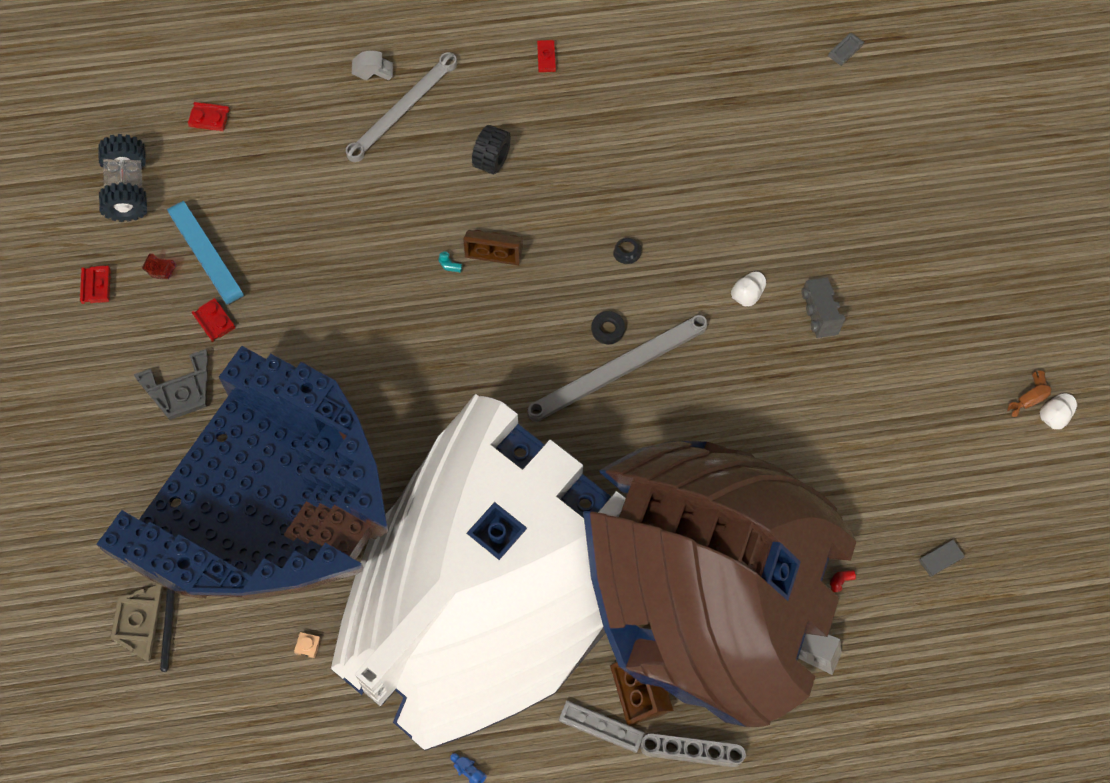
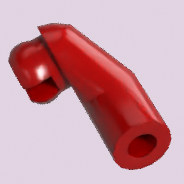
M855 571L836 572L830 580L831 590L833 592H840L842 590L841 585L845 581L856 579Z

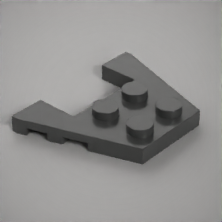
M206 349L190 354L195 372L157 385L151 369L134 374L136 380L169 420L207 407L208 352Z

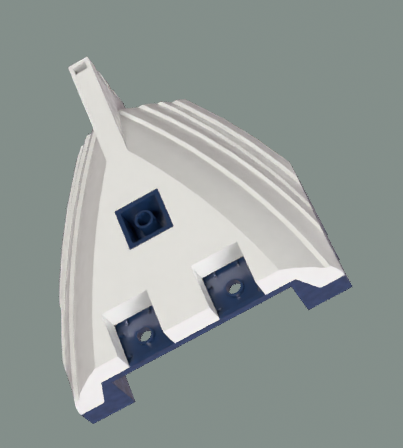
M476 394L437 437L426 459L413 474L395 505L386 513L387 534L384 533L382 537L378 536L377 539H369L360 562L363 565V571L354 578L331 666L332 671L361 695L365 693L380 707L394 691L399 693L403 699L393 723L424 751L479 732L553 696L604 636L605 630L590 576L583 512H598L608 516L619 517L626 499L617 491L611 497L582 474L583 465L553 441L549 440L545 445L518 424V414L503 402ZM520 448L524 449L526 455L518 457L515 455V451ZM588 499L591 502V506L589 508H582L579 504L580 501Z

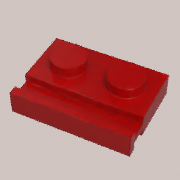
M199 102L193 103L194 107L188 120L189 127L224 132L228 118L227 115L230 111L228 106Z
M95 266L87 269L81 267L80 302L82 304H85V302H109L111 271L109 266Z
M215 298L200 306L197 311L191 312L211 342L235 329L234 324Z

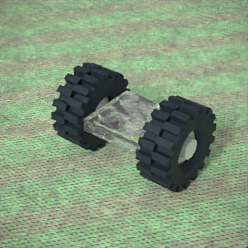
M118 134V136L110 135V138L105 137L98 145V159L100 166L103 167L104 188L99 192V211L102 216L105 215V218H111L112 221L119 220V222H123V220H127L129 222L132 219L136 221L138 217L143 218L147 213L146 191L142 188L141 173L142 167L146 163L145 144L142 143V140H137V137L133 136L131 138L127 134L126 136Z

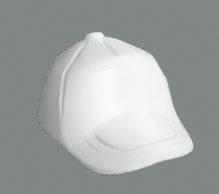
M751 272L739 279L731 290L732 298L742 304V306L754 305L765 289L766 279L764 275L760 272Z
M1070 394L1057 395L1041 408V420L1052 429H1062L1070 422L1074 415L1077 402Z

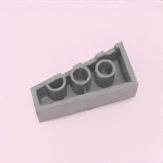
M806 634L798 659L833 675L842 654L840 639L831 635L824 637Z

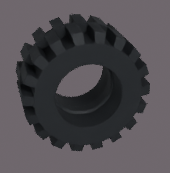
M486 125L478 135L473 148V167L493 175L496 174L507 158L511 143L510 133L495 126Z

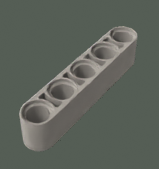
M659 734L645 735L640 745L642 753L649 757L728 767L739 766L746 756L744 748L737 744ZM648 740L653 741L656 744V748L653 750L647 749L645 742ZM666 744H675L677 751L674 753L667 751ZM695 746L698 754L690 755L687 747ZM710 748L716 749L719 752V757L712 758L708 750ZM730 752H738L740 755V760H732L730 757Z

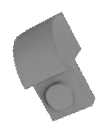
M364 51L352 60V74L364 80H368L373 74L390 80L393 75V63L383 59L381 52Z

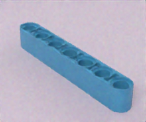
M182 201L168 208L167 211L225 303L229 305L243 297L244 295L186 203Z

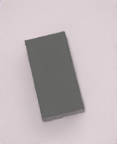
M849 33L829 52L828 57L842 66L863 46L864 42L852 33Z
M952 540L922 557L919 561L929 576L932 577L962 560L965 556L955 541Z

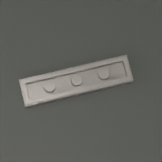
M567 700L559 718V722L637 753L645 733Z

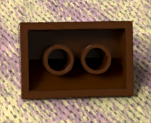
M468 230L463 239L465 258L519 266L523 248L522 237L501 235L497 232L487 233L481 230Z
M617 662L610 665L628 726L659 718L674 711L668 691L663 687L639 682L621 669Z

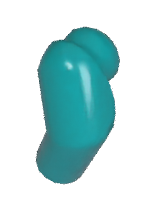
M441 252L438 260L443 269L461 273L462 264L453 263L449 258L448 252Z

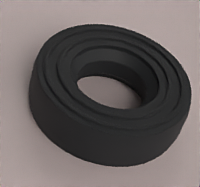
M604 311L593 319L591 331L593 337L598 342L610 345L621 340L625 332V323L619 314L612 311ZM605 322H611L615 325L616 329L613 333L606 334L601 330V325Z

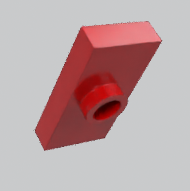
M537 40L538 72H556L554 40Z

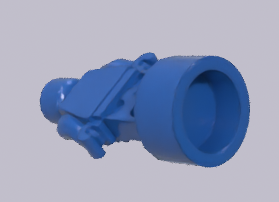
M456 753L450 756V760L455 763L454 767L457 769L459 776L464 774L468 778L469 783H483L487 775L473 766L474 761H470L466 757L460 758Z

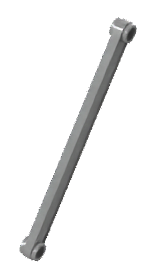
M696 315L540 400L533 402L528 407V417L534 422H539L704 333L707 328L706 318L702 315ZM696 323H699V324H701L702 326H701V327H698V326H696L695 324H696ZM539 410L541 413L533 414L532 411Z

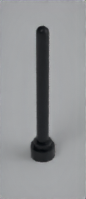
M168 588L160 663L161 672H167L169 669L175 591Z

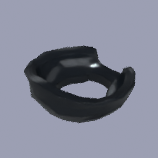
M622 238L616 243L613 256L620 263L632 264L640 258L642 247L634 238ZM622 242H630L634 245V250L630 253H623L618 247Z

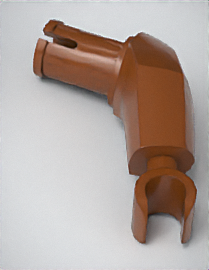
M1038 371L1039 376H1037L1036 372L1032 374L1035 388L1018 398L1019 403L1011 402L1007 411L1015 409L1012 412V417L1018 416L1020 408L1027 409L1051 395V387L1046 383L1044 371Z

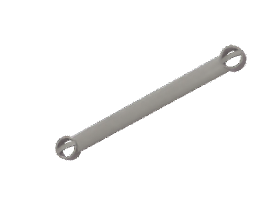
M450 52L442 54L439 63L356 143H350L346 147L348 160L351 162L361 161L364 158V152L442 76L457 67L456 56ZM448 59L454 61L451 65H446ZM355 149L361 150L359 155L352 156Z

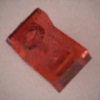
M149 253L142 269L152 278L169 279L177 264L173 260L159 259L153 253Z

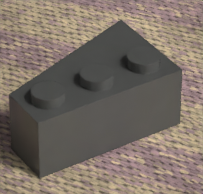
M828 277L807 280L801 289L802 298L806 299V312L811 317L812 332H815L816 338L838 335L845 321L844 314H839L837 308H840L839 302H834L833 296L835 293Z

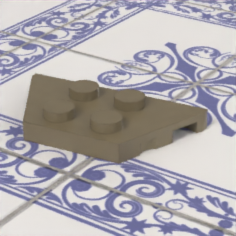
M157 583L156 586L145 590L140 589L132 595L118 598L111 633L113 641L147 662L151 660L163 593V586Z

